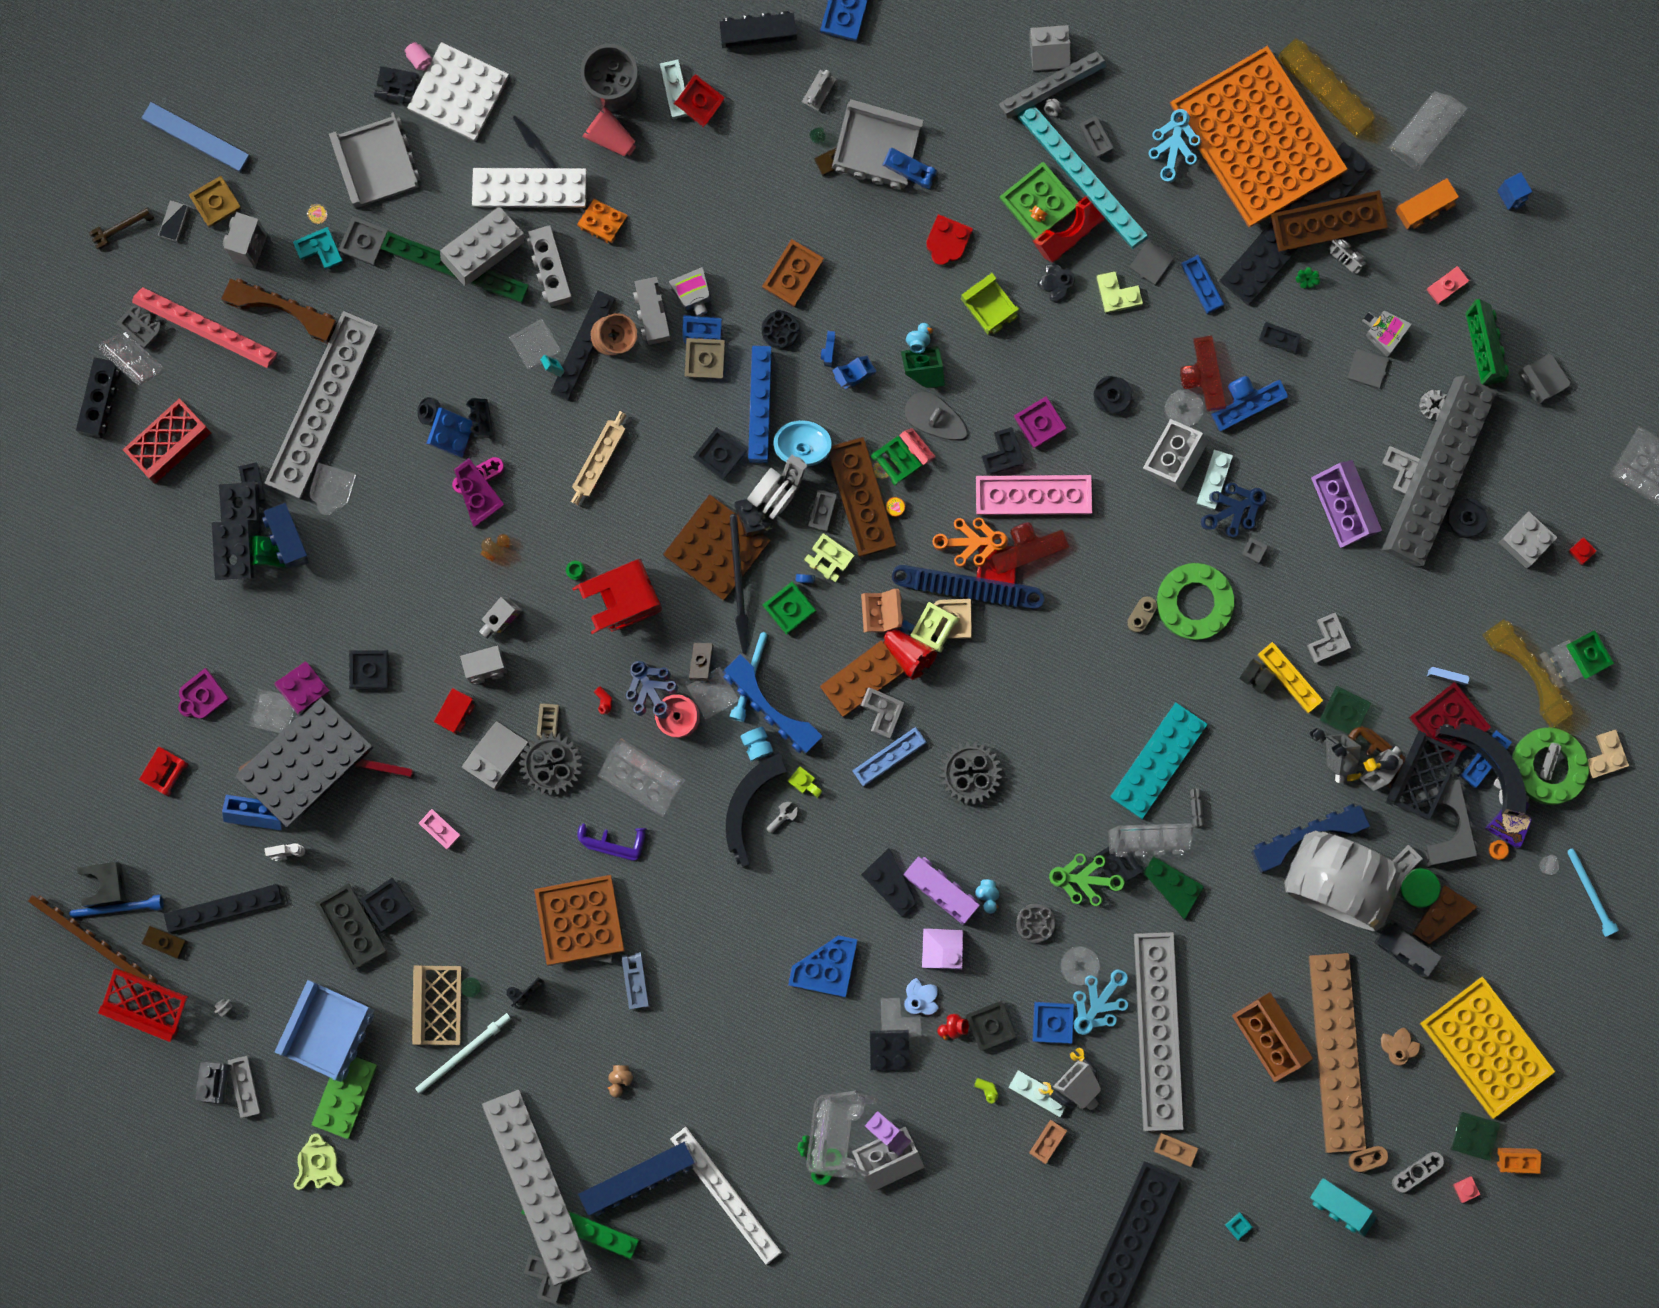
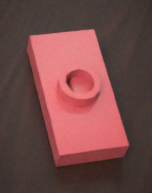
M1457 266L1426 290L1435 302L1440 304L1467 284L1469 280Z
M913 428L900 434V437L908 445L910 452L916 455L923 465L936 458Z

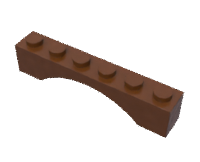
M230 278L221 298L224 304L240 310L254 307H272L283 310L299 320L311 338L325 344L329 343L337 326L334 316L327 313L321 315L316 313L317 310L310 306H306V308L299 306L300 303L295 300L289 299L286 301L281 299L282 296L277 293L271 292V294L264 292L265 289L257 285L251 287L242 279L237 278L233 280Z

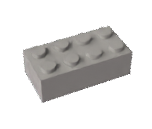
M498 207L441 249V261L466 287L524 243V233Z

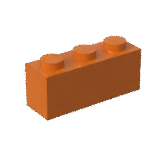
M1448 178L1400 204L1395 211L1407 230L1411 227L1416 229L1423 224L1425 219L1429 218L1432 220L1440 214L1439 211L1443 209L1447 211L1453 208L1459 196Z

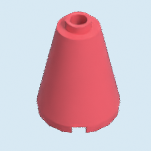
M604 106L603 112L600 111L588 127L586 132L589 134L584 133L582 137L622 156H625L626 153L630 156L636 148L634 145L635 140L610 110Z

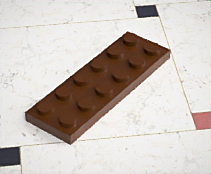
M1380 190L1271 214L1278 251L1388 228Z
M864 437L831 446L829 458L858 556L862 557L896 547Z

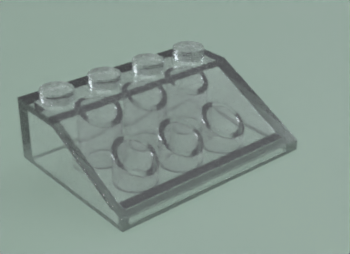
M1639 426L1609 476L1658 506L1659 438Z

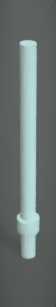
M506 1013L498 1021L488 1025L487 1030L415 1088L419 1094L424 1092L490 1036H495L501 1031L500 1028L511 1020V1017Z

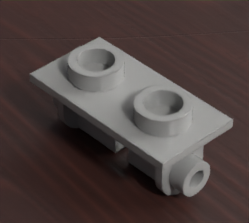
M819 71L802 103L817 111L820 109L836 81V78L831 76L832 73L830 71Z

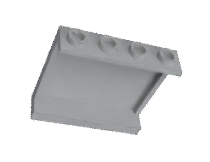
M851 99L847 105L832 169H836V172L840 174H853L858 179H871L875 184L882 185L885 183L889 184L893 189H904L908 184L907 178L882 165L891 147L913 158L923 120Z
M394 112L391 113L392 117L339 135L336 132L329 134L354 208L419 187L417 181L421 179L418 170H413L412 163H415L412 153L407 152L406 146L409 144L406 135L401 134L400 129L403 126L400 117L396 118Z

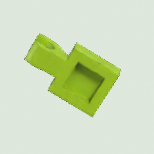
M799 767L788 780L802 794L808 790L818 798L822 793V790L812 784L815 778L802 767Z

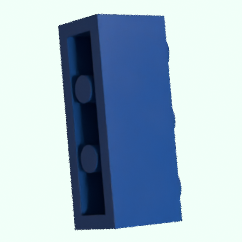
M226 795L222 810L224 822L282 830L283 824L258 799Z

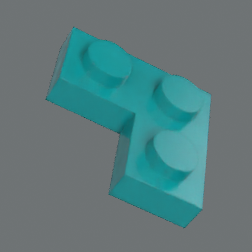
M328 227L293 241L300 260L318 253L325 270L343 263Z

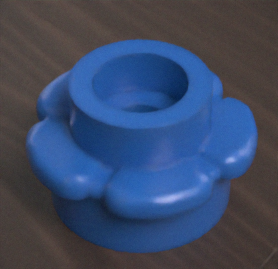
M903 620L899 631L910 635L915 625Z

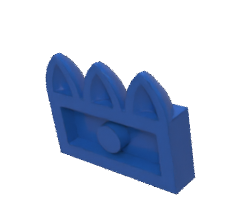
M684 316V343L686 344V338L694 337L696 339L709 338L720 340L722 318Z

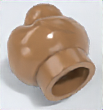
M613 1066V1071L608 1077L612 1083V1086L608 1087L611 1096L619 1097L622 1095L623 1089L620 1084H625L626 1086L631 1084L633 1075L629 1072V1066Z

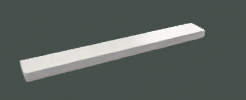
M687 1127L674 1135L671 1141L675 1146L687 1141L696 1160V1163L692 1164L693 1170L763 1262L767 1265L782 1253Z

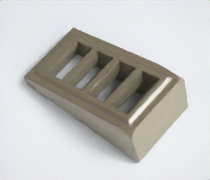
M540 703L537 735L540 739L543 732H545L547 737H549L551 732H553L554 737H557L559 705ZM543 711L554 712V715L543 714ZM543 719H545V720H554V721H553V722H543ZM542 727L553 728V730H543Z

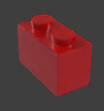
M452 688L434 723L456 735L458 731L461 732L466 724L464 720L467 714L471 715L475 708L473 703L475 701Z

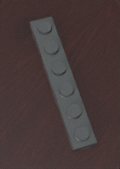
M1097 51L1089 54L1087 57L1072 63L1070 66L1022 90L1020 93L1007 98L998 104L999 108L1009 119L1106 67V62Z

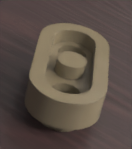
M1146 596L1139 600L1127 621L1130 631L1140 633L1146 628L1157 609L1156 601L1153 598ZM1149 603L1151 608L1145 609L1144 604ZM1139 619L1141 624L1135 625L1134 620Z

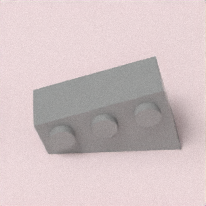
M657 277L634 281L637 291L633 292L635 304L639 303L640 310L637 311L639 322L643 321L644 328L641 329L643 340L647 339L648 345L670 341Z

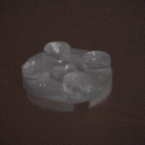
M1177 390L1167 399L1164 411L1168 421L1172 419L1191 427L1197 424L1202 417L1203 402L1192 391ZM1187 405L1189 412L1180 413L1181 409H1179V406Z
M1082 946L1069 949L1063 955L1060 965L1061 973L1065 980L1078 986L1086 985L1085 978L1089 975L1097 977L1100 969L1097 955L1091 949ZM1076 961H1083L1085 963L1083 966L1085 968L1084 971H1077L1075 969L1077 966L1075 964ZM1090 978L1088 983H1091L1094 978Z

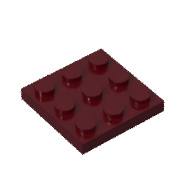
M1455 682L1409 717V720L1418 731L1426 733V736L1459 751H1462L1467 746L1435 738L1436 730L1440 726L1447 724L1454 726V729H1456L1462 722L1479 728L1484 732L1491 728ZM1429 743L1433 750L1437 752L1434 745ZM1448 751L1441 753L1445 763L1455 756Z

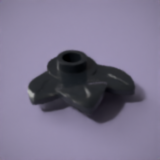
M1049 264L1045 266L1047 274L1040 278L1037 286L1043 290L1050 291V301L1056 302L1066 296L1067 289L1075 282V276L1070 270H1063L1058 264ZM1065 275L1068 276V280L1066 282H1062V277Z

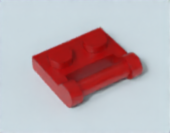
M158 747L139 780L169 797L172 793L170 790L182 770L186 769L189 763ZM173 762L177 763L166 784L162 787L160 784Z

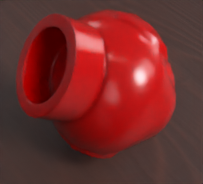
M950 1014L946 1018L947 1025L943 1024L937 1030L938 1035L944 1038V1040H948L949 1037L958 1039L960 1036L968 1033L969 1022L967 1019H962L958 1014Z

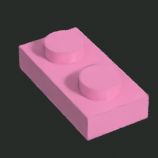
M432 809L419 822L447 850L461 836Z

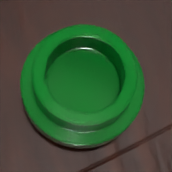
M572 561L566 567V574L572 580H579L585 574V567L579 561Z

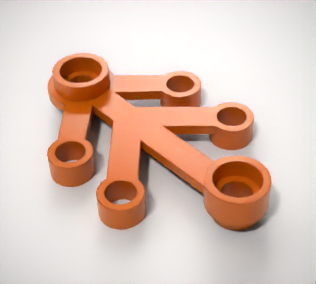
M978 517L974 519L973 526L976 530H981L987 536L980 538L965 524L962 518H958L954 521V527L957 531H962L968 538L947 539L944 534H937L932 542L934 548L938 551H943L947 547L968 546L954 559L955 565L959 568L966 565V560L980 546H987L981 554L975 555L973 559L975 566L982 567L985 564V559L994 550H1003L1007 546L1008 538L1003 532H994L984 523L982 518ZM978 521L982 522V525L979 527L975 525ZM962 522L963 526L957 527L956 524ZM1001 539L1002 542L1000 544H996L995 540ZM939 541L944 542L943 546H938L937 544ZM978 558L983 559L981 563L976 562ZM963 559L964 562L962 564H958L957 560Z

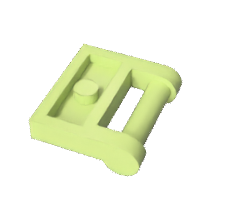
M928 602L910 636L942 652L943 644L954 624H957L960 618ZM945 617L948 621L939 638L934 642L931 639L941 620Z

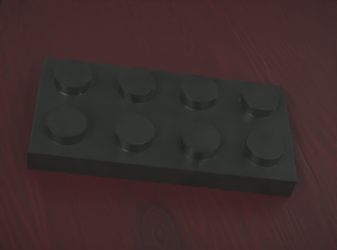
M349 883L315 902L352 971L387 952Z

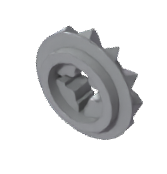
M1431 390L1425 393L1420 400L1422 414L1430 420H1437L1447 394H1444L1441 390ZM1433 400L1434 402L1441 400L1440 404L1438 405L1440 409L1435 407L1434 409L1432 408L1430 410L1431 405L1433 404L1431 401Z

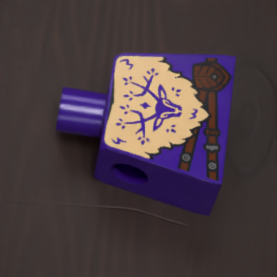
M1526 802V810L1530 805L1528 802ZM1501 809L1485 829L1513 847L1519 848L1524 841L1532 818L1527 814H1524L1521 818L1502 814Z

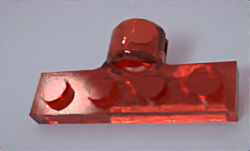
M1211 335L1194 338L1193 343L1197 363L1180 368L1182 386L1184 389L1199 387L1203 390L1207 412L1226 409L1213 337Z
M1026 522L1010 530L1014 547L993 555L991 558L997 574H1001L1069 548L1063 530L1043 537H1037L1032 524Z

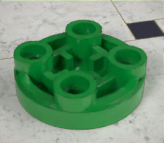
M1422 868L1414 869L1404 877L1400 887L1401 896L1413 907L1424 908L1430 906L1439 897L1440 882L1431 871Z

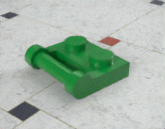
M899 436L871 455L873 460H877L892 479L891 482L894 486L898 485L922 466ZM886 453L901 473L899 475L882 456Z

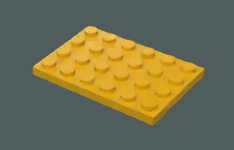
M1480 977L1419 1023L1491 1119H1494L1555 1072L1483 977Z

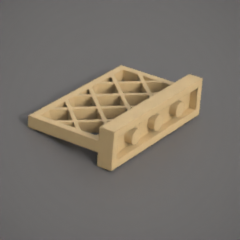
M413 966L412 1045H460L461 966ZM426 970H434L439 975L432 984L426 979ZM448 970H457V979L450 984L443 975ZM440 978L449 985L442 993L433 986ZM456 982H457V989H455V988L453 987V985H454ZM427 983L429 987L425 990V984ZM430 988L439 995L432 1003L425 998V993ZM450 988L456 992V999L451 1004L443 996ZM440 997L449 1005L442 1013L433 1006ZM430 1007L439 1015L432 1023L425 1018V1012ZM450 1007L456 1012V1018L451 1023L443 1016ZM440 1017L448 1024L441 1033L433 1026ZM455 1021H456V1029L452 1026V1024H453ZM431 1027L438 1036L433 1041H425V1032ZM451 1027L456 1032V1041H447L442 1034ZM439 1037H441L444 1041H436V1040H437Z

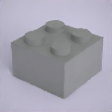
M1528 511L1498 543L1525 568H1528L1557 537Z
M498 645L460 656L466 679L470 683H474V685L484 683L485 679L490 677L492 679L504 677L503 674L507 673L503 654Z

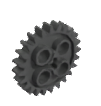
M543 732L541 739L536 735V742L529 740L528 743L531 747L524 746L523 749L527 753H521L520 756L525 760L519 762L520 765L525 766L520 769V772H526L523 779H530L528 786L534 783L535 791L540 787L541 794L546 789L549 795L552 794L553 790L559 794L560 788L566 792L567 785L573 787L572 780H578V776L575 774H581L582 772L577 767L583 765V762L577 761L582 755L576 754L579 747H572L574 741L568 743V736L561 739V733L554 737L553 732L550 733L549 737ZM553 749H562L563 755L556 756ZM541 752L544 755V759L537 760L534 754ZM564 758H567V759H568V761H566V762H565V761L557 762V761H560V760H562V759H564ZM550 759L551 762H556L553 767L547 764ZM535 765H544V766H541L540 768H535V767H534ZM558 767H566L568 773L560 774L558 772ZM539 772H548L549 778H541Z
M968 741L965 747L959 743V749L956 750L952 747L953 754L946 752L945 755L948 757V760L942 759L941 761L945 764V766L939 768L941 771H944L943 774L939 775V778H945L941 785L948 786L945 792L952 791L950 798H953L955 795L958 796L957 802L963 798L965 804L968 803V800H971L974 805L976 799L982 803L983 796L989 799L988 792L995 794L996 791L993 786L999 787L1000 785L996 782V780L1002 779V776L997 775L998 772L1002 771V768H996L1000 761L993 760L996 754H989L991 748H988L986 751L983 750L984 744L978 748L976 742H974L973 747L969 745ZM982 758L985 762L984 766H975L974 759ZM956 760H963L965 767L957 769L954 765ZM969 768H972L973 772L981 770L988 771L987 773L973 774V778H970L968 774L960 776L953 775L954 773L968 772ZM984 777L987 784L983 787L978 786L976 779ZM965 779L967 787L959 788L956 784L957 780Z

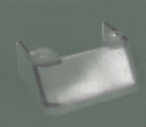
M858 1091L820 1095L816 1099L806 1162L809 1172L842 1178L869 1176V1172L856 1168L855 1160L847 1158L851 1121L858 1120L863 1115L864 1104L878 1103V1098Z

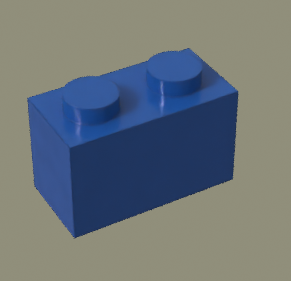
M1522 172L1506 179L1497 190L1508 210L1512 208L1517 210L1524 206L1525 202L1529 200V195L1532 193Z

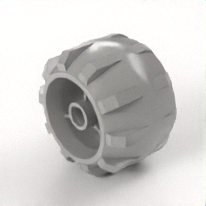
M1314 831L1304 836L1298 852L1291 863L1284 886L1285 892L1289 896L1311 908L1354 926L1377 931L1384 926L1393 908L1404 876L1400 867L1383 855L1345 838L1326 832Z

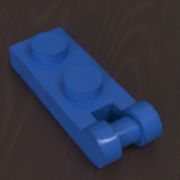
M892 147L889 149L882 165L927 189H930L932 185L931 180L937 173L935 168L926 166ZM921 172L926 174L925 178L920 177Z

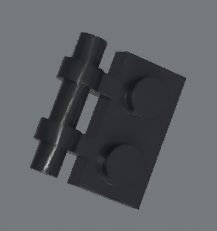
M380 66L377 86L383 87V90H375L374 97L381 98V101H397L398 104L403 105L404 103H411L412 97L406 96L407 92H415L418 74ZM390 89L400 90V93H390Z

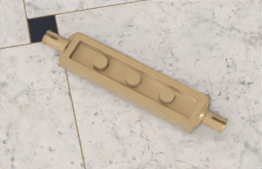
M619 412L615 421L608 420L572 486L576 491L571 501L573 504L578 505L583 496L590 497L626 431L622 426L627 416L626 414Z

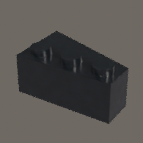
M1396 923L1387 924L1374 943L1421 978L1429 976L1442 957L1430 947L1421 944L1420 940L1415 936L1403 932L1404 929Z

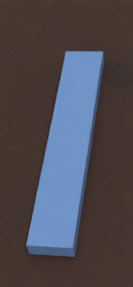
M150 102L142 116V120L239 172L242 171L250 157L249 154Z

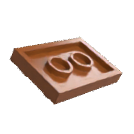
M791 239L764 282L762 289L795 308L823 263L824 258Z

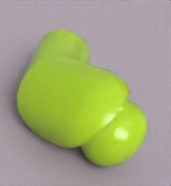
M977 1078L974 1087L984 1090L988 1103H995L998 1099L995 1085Z

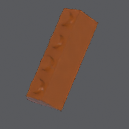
M1268 992L1232 1015L1274 1082L1301 1068L1313 1059L1271 992Z

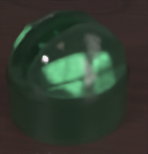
M821 127L815 128L809 133L811 140L816 144H820L819 141L821 140L824 142L826 138L825 132Z

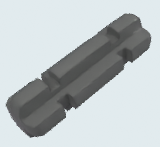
M1192 789L1190 796L1192 798V816H1194L1193 826L1202 827L1204 826V818H1202L1201 790Z

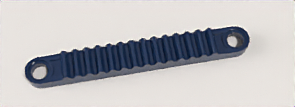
M898 565L892 572V580L896 585L914 588L915 590L921 589L932 593L951 594L961 598H975L976 600L991 601L992 603L998 602L999 604L1004 603L1006 605H1014L1015 607L1038 608L1044 602L1043 591L1032 586L907 565ZM904 571L907 574V578L900 580L897 578L896 573ZM1036 593L1040 596V600L1032 602L1029 596Z

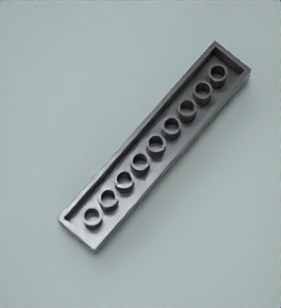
M1466 375L1454 378L1383 545V551L1412 566H1424L1495 398L1496 391Z

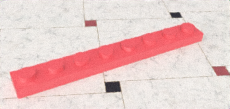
M142 287L133 297L132 303L266 368L276 359L277 352Z

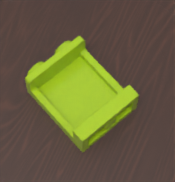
M993 273L961 295L962 302L987 335L992 332L993 334L997 333L1003 328L1002 325L1008 321L1010 323L1018 317L1019 308L1014 306L998 285Z

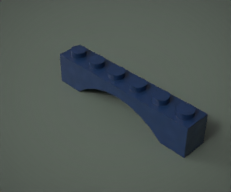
M1354 804L1344 807V812L1337 814L1335 811L1326 815V820L1321 822L1319 819L1313 820L1308 823L1309 827L1302 829L1299 826L1290 830L1291 834L1284 837L1283 834L1273 837V842L1267 845L1265 841L1255 845V850L1251 851L1260 873L1280 865L1288 851L1308 833L1318 831L1320 833L1337 832L1351 835L1368 828L1370 825L1361 805L1355 807Z

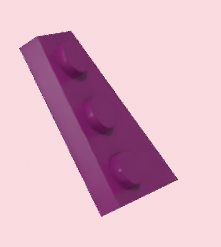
M470 458L454 469L472 525L475 527L502 507L504 503Z

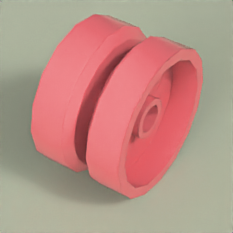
M670 695L662 700L670 707V715L665 719H660L655 715L658 728L664 734L674 738H684L691 735L700 723L698 706L691 699L682 695ZM675 713H680V718L678 720H675Z

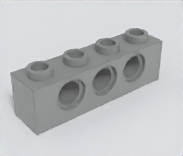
M551 226L528 231L530 237L526 239L529 249H533L535 253L532 256L534 266H538L540 270L537 277L539 284H544L545 291L542 294L545 303L549 302L550 307L571 302V294ZM541 246L548 247V250L544 253L538 251ZM547 263H551L554 265L553 268L548 271L544 270V266ZM557 281L559 284L556 288H550V282Z

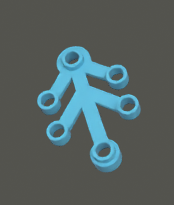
M1183 109L1174 111L1171 115V121L1160 129L1154 130L1152 134L1156 141H1162L1165 134L1174 129L1173 135L1156 148L1154 147L1149 150V156L1153 160H1157L1161 157V153L1170 148L1167 166L1160 173L1161 178L1168 183L1173 182L1177 177V172L1174 168L1178 148L1185 156V161L1189 165H1195L1198 161L1197 156L1191 153L1181 138L1183 129L1189 137V143L1192 146L1198 147L1201 144V138L1194 133L1188 124L1190 121L1189 114ZM1183 116L1184 120L1178 122V117ZM1161 132V137L1156 138V133ZM1197 137L1198 142L1196 144H1193V138ZM1153 151H1158L1156 157L1152 156ZM1194 156V161L1189 162V157ZM1168 172H1172L1171 178L1166 177Z
M1118 969L1112 972L1110 983L1099 997L1096 987L1098 984L1097 978L1093 975L1085 978V984L1089 989L1091 1008L1086 1014L1084 1004L1086 995L1082 991H1076L1073 995L1074 1001L1077 1002L1078 1017L1074 1021L1076 1032L1085 1035L1090 1033L1093 1027L1114 1026L1116 1024V1017L1112 1014H1107L1104 1018H1093L1099 1012L1118 1009L1124 1011L1127 1009L1128 1002L1123 998L1117 999L1116 1002L1105 1003L1117 986L1126 984L1128 977L1124 971ZM1120 974L1121 979L1116 981L1115 976ZM1090 978H1094V983L1092 985H1089L1088 983ZM1082 994L1083 998L1078 1001L1077 995ZM1124 1001V1007L1120 1008L1119 1002ZM1109 1017L1113 1018L1112 1023H1107ZM1082 1021L1086 1022V1026L1084 1028L1080 1027V1023Z

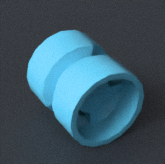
M764 727L753 729L740 736L744 746L749 748L747 754L750 761L761 759L774 752L770 742L766 741L768 736Z

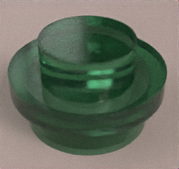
M466 978L461 984V991L467 997H474L480 992V982L475 978Z

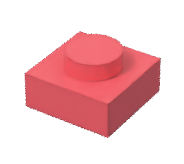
M1472 1176L1453 1184L1461 1203L1480 1195Z

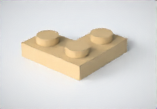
M1616 729L1596 736L1602 755L1588 759L1591 779L1629 766Z

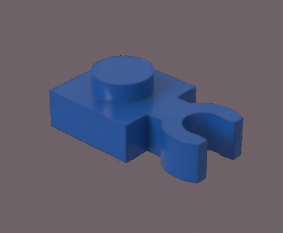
M833 331L827 332L826 348H822L821 360H824V366L832 367L835 332Z

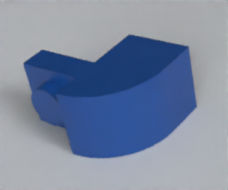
M868 356L858 357L848 365L838 366L832 370L837 383L845 389L859 384L876 373Z

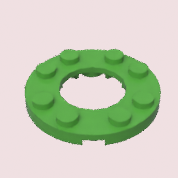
M1190 563L1179 566L1165 577L1157 593V608L1163 624L1173 634L1188 640L1206 639L1219 633L1229 622L1234 609V594L1226 577L1217 569L1205 564ZM1200 583L1207 586L1212 592L1214 608L1206 618L1191 620L1179 611L1177 596L1185 585Z
M1540 728L1527 734L1515 747L1512 758L1522 775L1526 795L1534 801L1546 805L1562 804L1576 797L1584 788L1589 773L1587 755L1581 744L1569 733L1557 728ZM1551 743L1561 745L1560 752L1566 757L1569 766L1567 777L1558 784L1543 782L1535 773L1533 766L1534 757L1537 752L1543 748H1549Z

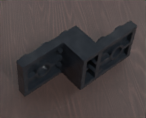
M258 482L219 484L221 522H212L215 580L254 578L252 537L261 536ZM238 497H241L243 500V505L240 508L236 506V499ZM233 554L237 557L235 565L230 563V557Z

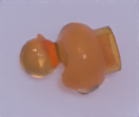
M501 534L497 537L496 544L491 540V537H487L481 543L482 551L480 555L491 562L495 558L502 557L504 554L503 547H510V538L506 534Z

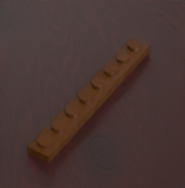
M32 895L28 900L30 904L125 972L155 984L158 982L152 975L148 974L146 977L142 974L141 971L143 969L135 963L130 965L125 962L127 958L117 951L114 954L110 951L111 946L103 940L100 943L94 939L96 935L88 929L82 931L78 928L80 924L74 919L70 918L68 921L63 917L65 913L57 907H54V909L50 908L47 905L49 902L39 895L36 898Z

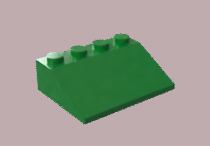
M1476 299L1465 314L1480 383L1484 386L1501 383L1507 379L1509 370L1507 364L1504 365L1503 361L1505 352L1503 346H1500L1499 339L1501 334L1495 324L1497 320L1496 311L1492 310L1491 304L1481 299Z

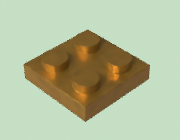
M222 176L217 177L189 194L209 228L242 209Z

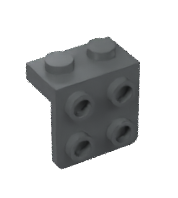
M1551 354L1546 355L1531 365L1528 364L1518 372L1520 380L1527 386L1531 397L1539 405L1570 386V381Z

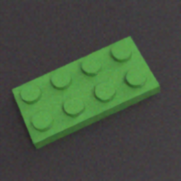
M355 1057L350 1062L348 1075L342 1082L333 1080L331 1077L329 1078L311 1124L312 1126L349 1139L377 1068V1064Z

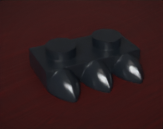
M469 399L466 405L470 408L471 412L468 416L473 423V426L470 428L471 432L474 433L475 437L489 438L494 436L488 399Z
M747 499L736 501L734 504L746 537L765 533L773 526L769 522H764L769 514L758 511L764 506L763 502L758 507Z

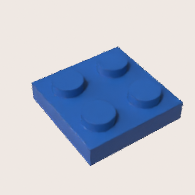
M438 408L426 444L454 456L462 457L473 423L465 417L444 408Z
M1034 1002L1033 1042L1072 1044L1074 1004Z

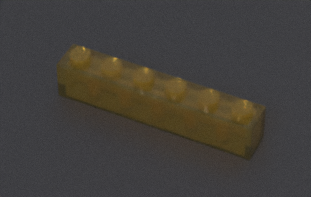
M1295 38L1280 52L1278 59L1355 138L1373 123L1375 119L1374 113L1360 103L1361 100L1357 95L1351 94L1347 90L1348 87L1343 81L1337 80L1334 72L1329 67H1325L1316 54H1312L1308 50L1305 42Z

